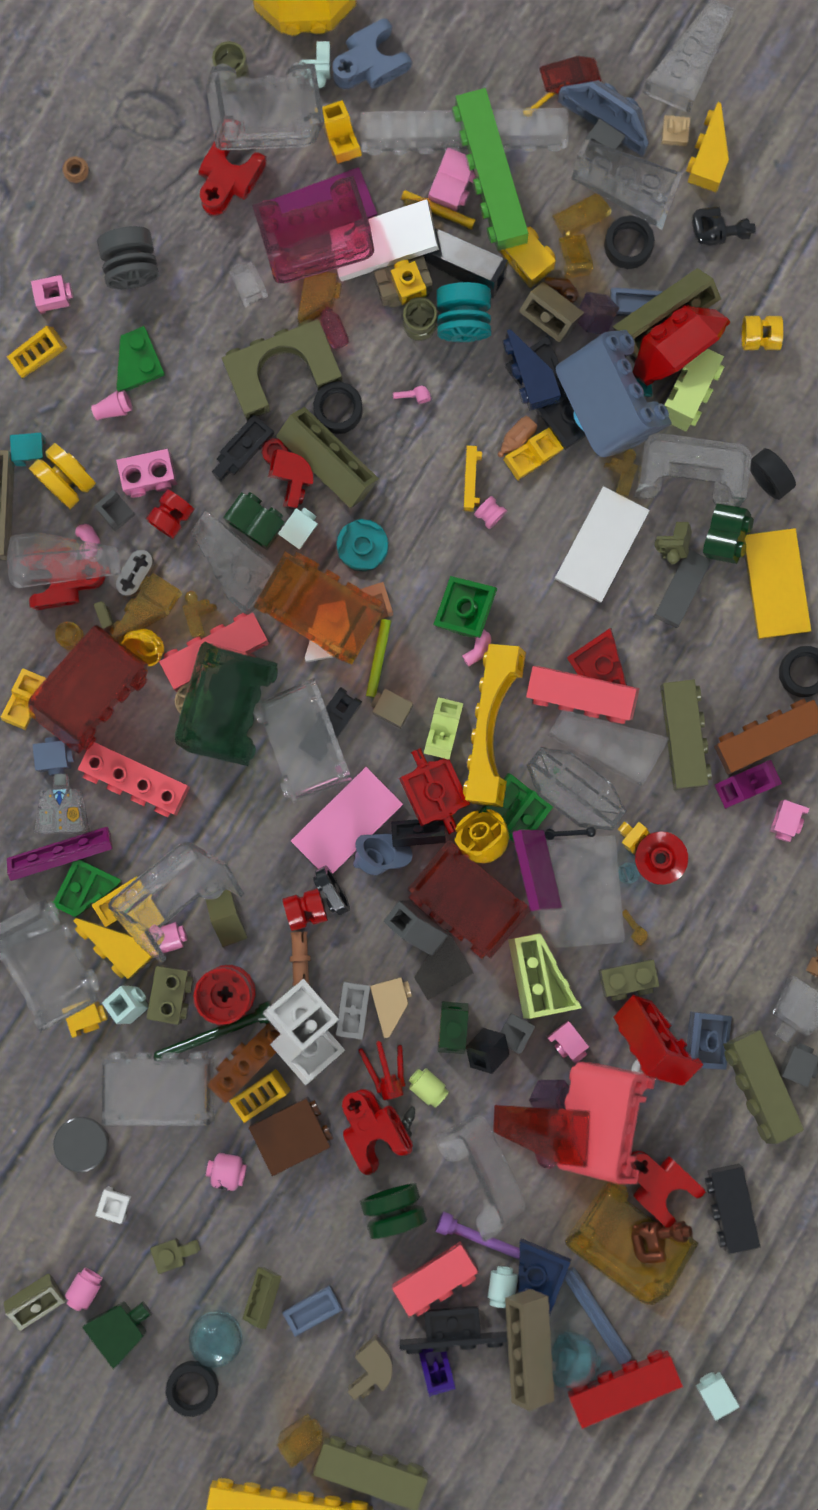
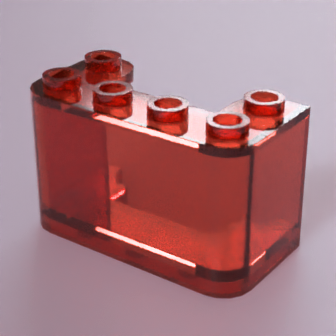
M95 625L32 694L28 701L29 716L76 753L80 754L83 749L88 750L95 743L97 738L94 735L97 731V725L101 721L105 723L114 712L112 708L118 701L123 703L130 693L134 690L139 692L148 681L146 679L148 664L99 625Z
M448 840L408 887L407 890L411 892L408 898L420 908L423 904L430 908L432 911L429 915L439 924H442L444 921L452 927L449 932L461 942L464 938L472 944L470 950L481 959L485 956L491 959L531 911L530 907L524 901L514 897L515 895L507 890L478 864L468 859L469 856L467 854L463 855L459 847L451 840Z

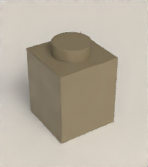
M384 689L382 694L377 692L371 707L374 708L372 711L373 715L401 729L413 707V703Z

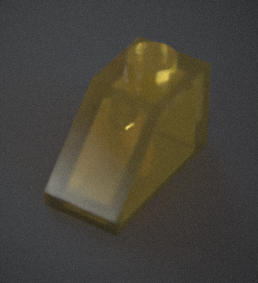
M306 269L297 318L298 324L308 319L314 321L334 307L335 298H340L342 283L338 282L337 273Z
M308 1414L282 1430L278 1438L277 1447L291 1469L297 1466L322 1441L321 1434L323 1429L315 1418L311 1420Z

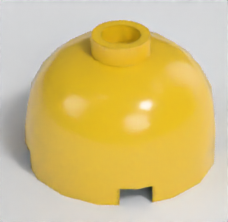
M486 809L487 812L479 813L478 810L469 813L462 818L455 829L457 830L455 843L467 859L476 863L495 861L506 851L509 842V832L504 819L499 813L491 809Z

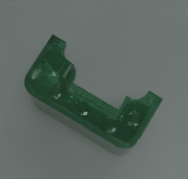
M203 642L197 654L175 732V743L189 753L249 766L250 760L255 755L256 746L253 744V740L247 736V732L254 722L253 711L255 704L261 698L260 687H268L276 681L278 663L259 655Z

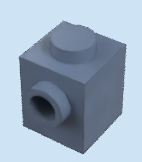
M61 737L45 738V743L32 744L35 771L48 772L49 776H54L55 774H65V769H71V762L75 761L73 746H69L68 742L61 741Z

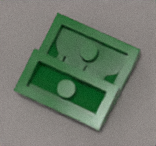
M508 773L504 778L507 784L503 807L484 805L479 813L487 812L486 809L499 813L507 825L509 840L514 843L513 832L518 830H537L554 806L512 774Z

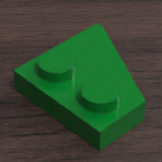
M145 326L120 336L116 387L119 392H127L165 376Z

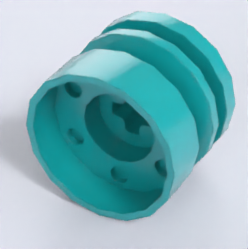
M471 282L452 283L438 288L437 310L441 314L437 316V324L439 325L437 327V336L440 339L452 342L479 341L491 336V325H489L491 323V315L486 312L491 309V289L486 285Z

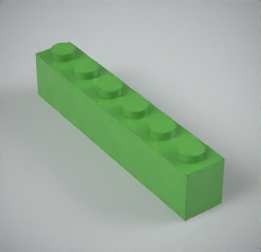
M483 88L455 96V106L452 107V114L455 123L460 122L462 129L459 131L462 147L467 146L469 153L466 155L469 171L474 170L476 177L473 179L476 195L481 194L483 203H480L483 219L488 218L490 225L487 228L490 243L495 242L497 251L526 244L529 233L487 90Z

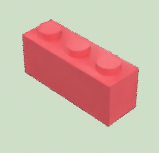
M459 1241L393 1283L392 1290L409 1317L413 1314L420 1316L431 1308L429 1306L430 1303L437 1299L441 1302L453 1294L452 1289L460 1284L462 1287H465L476 1279L475 1275L478 1273V1268L462 1242Z

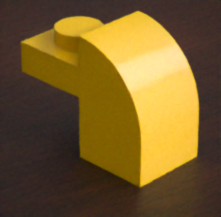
M343 100L318 108L329 147L337 164L362 156L360 146L353 132L349 113Z

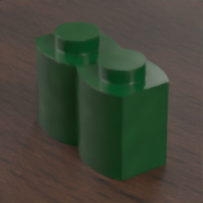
M241 492L223 517L224 521L268 550L285 524L282 520L283 515L272 507L267 510L261 506L262 500L249 492L246 495Z
M717 503L703 548V554L707 558L737 564L740 557H744L746 552V542H744L746 534L751 532L754 522L749 510Z

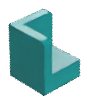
M42 433L10 435L11 461L18 467L27 466V461L42 460L44 458L43 444H46V438Z

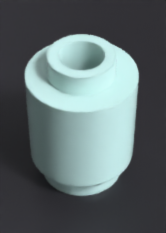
M497 1266V1270L491 1271L488 1291L491 1306L506 1308L505 1298L515 1295L518 1275L513 1273V1268Z

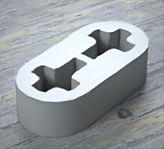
M137 550L133 552L116 580V588L124 597L136 596L153 570L154 560L147 551ZM145 556V561L148 565L146 567L141 566L138 572H135L138 567L135 560L137 558L142 559ZM134 575L135 577L132 580L135 586L134 589L128 588L127 591H124L123 581H130Z

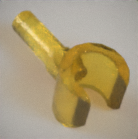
M625 909L621 914L631 928L635 930L630 938L642 946L648 939V934Z

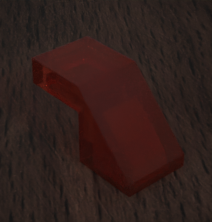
M575 56L543 65L539 68L545 90L548 93L559 94L560 89L564 86L596 80L602 82L595 58Z

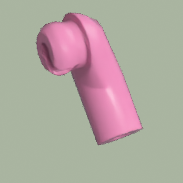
M80 524L76 527L75 534L85 544L81 559H92L95 561L100 539L92 526Z
M483 629L480 638L474 637V649L462 655L468 667L483 659L484 653L488 651V645L491 644L492 639L490 633Z

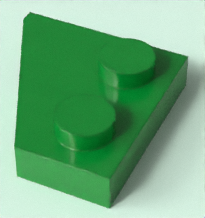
M80 859L73 861L51 906L74 917H78L90 908L93 903L120 885L122 880Z

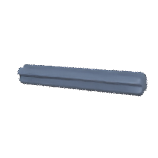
M574 1267L569 1268L564 1279L620 1365L630 1361L632 1358L630 1352Z

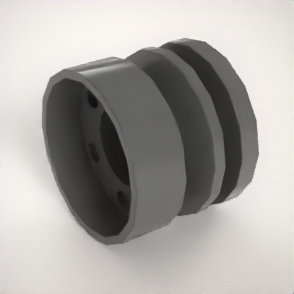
M139 226L121 227L99 236L97 244L100 258L102 261H105L102 269L104 274H106L104 278L107 287L112 289L142 287L157 280L160 276L156 266V257L151 254L154 251V246L149 229Z

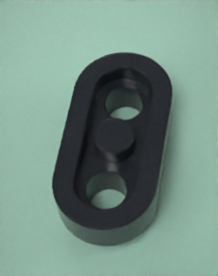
M325 865L317 869L313 880L317 889L325 893L327 897L326 902L331 912L342 915L350 911L348 899L329 867Z

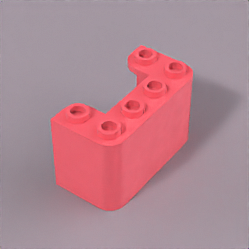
M578 1062L572 1067L569 1075L571 1083L569 1093L565 1098V1117L560 1126V1145L555 1153V1161L558 1168L617 1184H637L639 1170L633 1169L631 1166V1162H635L636 1159L635 1156H631V1149L640 1102H646V1097L642 1095L646 1089H654L655 1078L651 1079L640 1072L599 1063Z

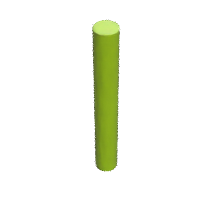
M381 619L366 692V696L371 698L376 696L391 625V621L387 619Z

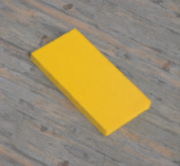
M796 528L746 535L744 542H746L745 557L758 639L811 632Z

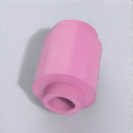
M177 922L152 929L151 933L146 934L147 943L152 955L156 953L161 955L183 948L184 942L188 941L184 926H178Z
M84 1268L81 1273L78 1272L65 1294L66 1299H68L67 1305L77 1311H81L82 1308L88 1309L101 1288L100 1282L102 1277L88 1268Z

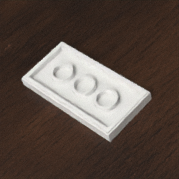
M427 199L330 232L338 276L341 281L394 265L402 260H409L439 250L430 204Z
M603 486L563 561L555 580L601 603L650 510Z

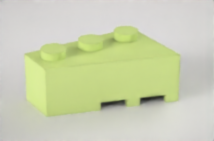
M706 349L683 367L664 405L668 409L669 418L672 422L671 425L686 432L690 425L696 426L702 412L698 411L701 402L707 404L714 390L709 388L713 379L718 381L725 366L721 365L724 356Z
M541 933L508 939L523 1018L531 1019L582 1008L570 990L566 978L560 972L557 962Z

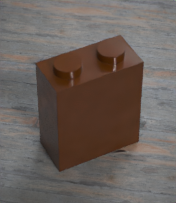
M306 1097L248 1127L272 1176L331 1147L332 1133L327 1124L322 1126L318 1118L321 1115V1111L315 1100L310 1101L309 1097Z

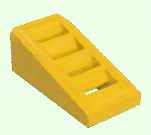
M46 325L9 354L7 358L20 377L24 378L67 349V346L56 330ZM47 338H49L52 342V347H50V345L46 341ZM39 343L41 344V346L43 347V349L46 351V352L43 353V354H42V352L39 350V348L37 347V345H38ZM28 350H32L37 357L36 360H33ZM23 355L29 364L27 367L24 366L19 356Z
M274 1069L236 1095L229 1102L243 1123H245L286 1096L291 1090L279 1071ZM263 1086L270 1099L267 1100L259 1087ZM253 1092L261 1105L258 1106L250 1093ZM245 1098L252 1108L251 1112L247 1110L241 1099Z

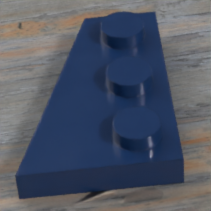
M521 1238L518 1293L532 1289L548 1296L550 1317L571 1259Z

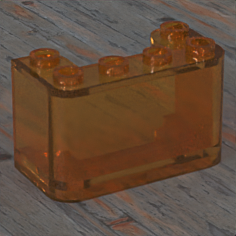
M285 551L253 607L264 614H269L278 622L287 625L321 646L322 649L336 659L353 665L385 610L380 607L383 602L363 592L362 589L350 582H347L345 586L339 582L341 577L328 569L325 573L318 569L320 564L297 551L295 555Z

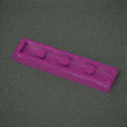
M100 828L7 858V874L10 881L113 849L109 828Z

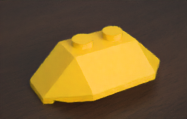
M253 0L254 10L280 33H286L287 35H298L301 32L323 34L326 31H332L356 6V0Z

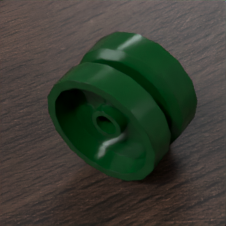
M416 1183L389 1188L360 1200L365 1216H377L367 1224L371 1239L401 1234L427 1222L423 1206H409L420 1198Z

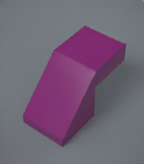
M768 760L723 780L714 786L726 809L782 784L772 761Z

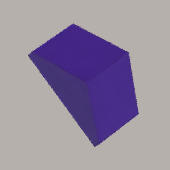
M433 1348L422 1349L419 1356L429 1397L456 1389L455 1378L447 1351L434 1352Z

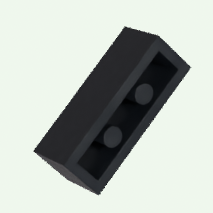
M734 1164L707 1170L709 1177L705 1178V1184L708 1194H713L715 1204L711 1205V1212L714 1221H719L721 1231L717 1232V1239L720 1248L724 1247L728 1254L761 1248L743 1166Z

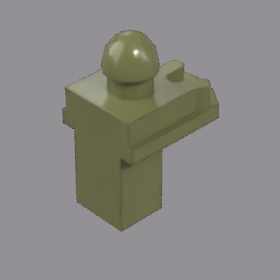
M676 522L673 536H657L654 545L656 550L663 554L662 558H667L670 564H676L680 558H687L689 554L688 548L692 534L689 522Z

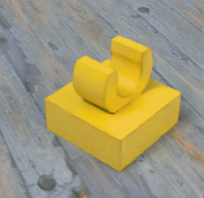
M624 821L618 828L620 834L625 837L622 841L623 845L633 855H635L642 839L650 834L648 829L640 822L632 828Z

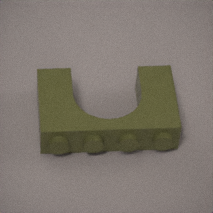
M319 319L302 321L298 324L297 328L292 330L282 329L276 332L272 338L254 340L250 343L249 347L241 350L240 348L232 349L226 353V356L221 357L246 421L254 414L258 417L271 412L259 377L264 363L274 355L290 353L304 360L309 367L318 391L322 386L330 382H343L342 375Z

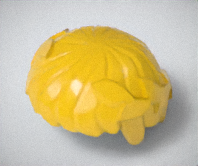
M149 629L130 631L121 642L127 651V658L134 657L138 663L146 666L157 664L164 653V643L161 637Z

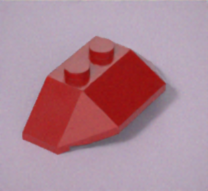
M683 306L681 309L676 310L672 316L660 325L655 326L651 332L643 337L633 368V375L648 386L654 380L663 379L678 372L721 338L725 328L730 324L729 318L717 310Z

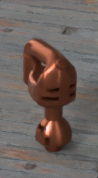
M658 1221L644 1222L632 1227L631 1238L635 1256L640 1262L646 1264L664 1263L666 1261V1254L664 1252L665 1239L672 1238L676 1242L687 1243L688 1238L693 1235V1230L691 1226L685 1224V1221L675 1222L671 1227L664 1228L662 1223ZM643 1237L647 1242L648 1253L645 1252Z

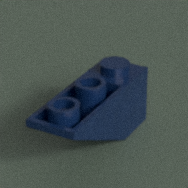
M511 329L507 330L503 345L506 354H511L514 364H511V370L514 379H519L522 387L519 389L522 404L527 403L528 409L531 411L559 402L561 394L553 370Z

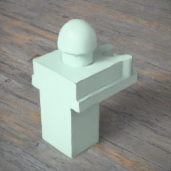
M317 41V60H301L298 64V69L304 73L305 79H313L314 85L319 89L325 86L326 79H330V41Z

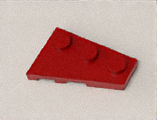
M609 628L567 657L578 675L627 685L612 628Z

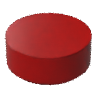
M278 438L267 440L262 447L263 458L268 464H271L273 451L279 449L288 452V448Z

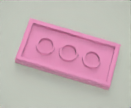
M365 767L291 842L317 869L326 865L332 873H335L357 851L355 846L356 839L361 835H373L403 804Z

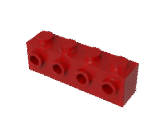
M661 1349L649 1353L645 1360L626 1362L621 1366V1370L613 1373L611 1370L597 1375V1380L589 1383L581 1381L571 1387L572 1390L567 1393L581 1428H586L682 1388L683 1385L667 1350L662 1352Z

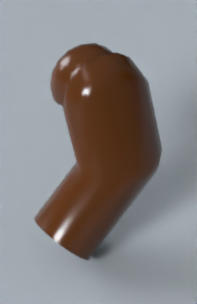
M545 277V283L568 301L574 303L578 299V290L569 279Z

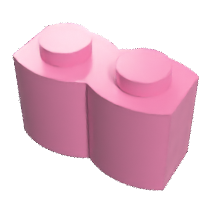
M447 148L430 189L428 200L456 212L460 205L465 206L470 193L466 191L469 182L473 183V179L476 178L474 170L469 171L465 154Z

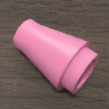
M117 390L99 403L92 405L91 409L95 419L98 421L104 418L127 415V412L132 411V404L126 391L119 392Z

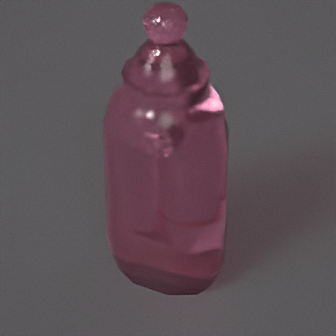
M322 301L320 303L322 307L321 325L330 346L334 350L349 344V337L339 315L333 312V309L326 306L325 301Z

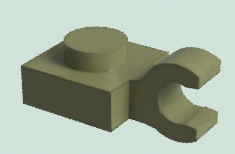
M177 1238L150 1248L158 1274L184 1266L185 1261L183 1257L196 1254L201 1250L198 1240L179 1245Z

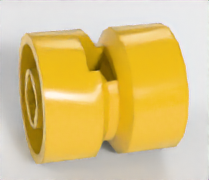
M744 316L741 331L742 349L758 350L760 346H763L765 350H781L783 342L782 316H766L764 320L760 316ZM763 329H766V338H763Z

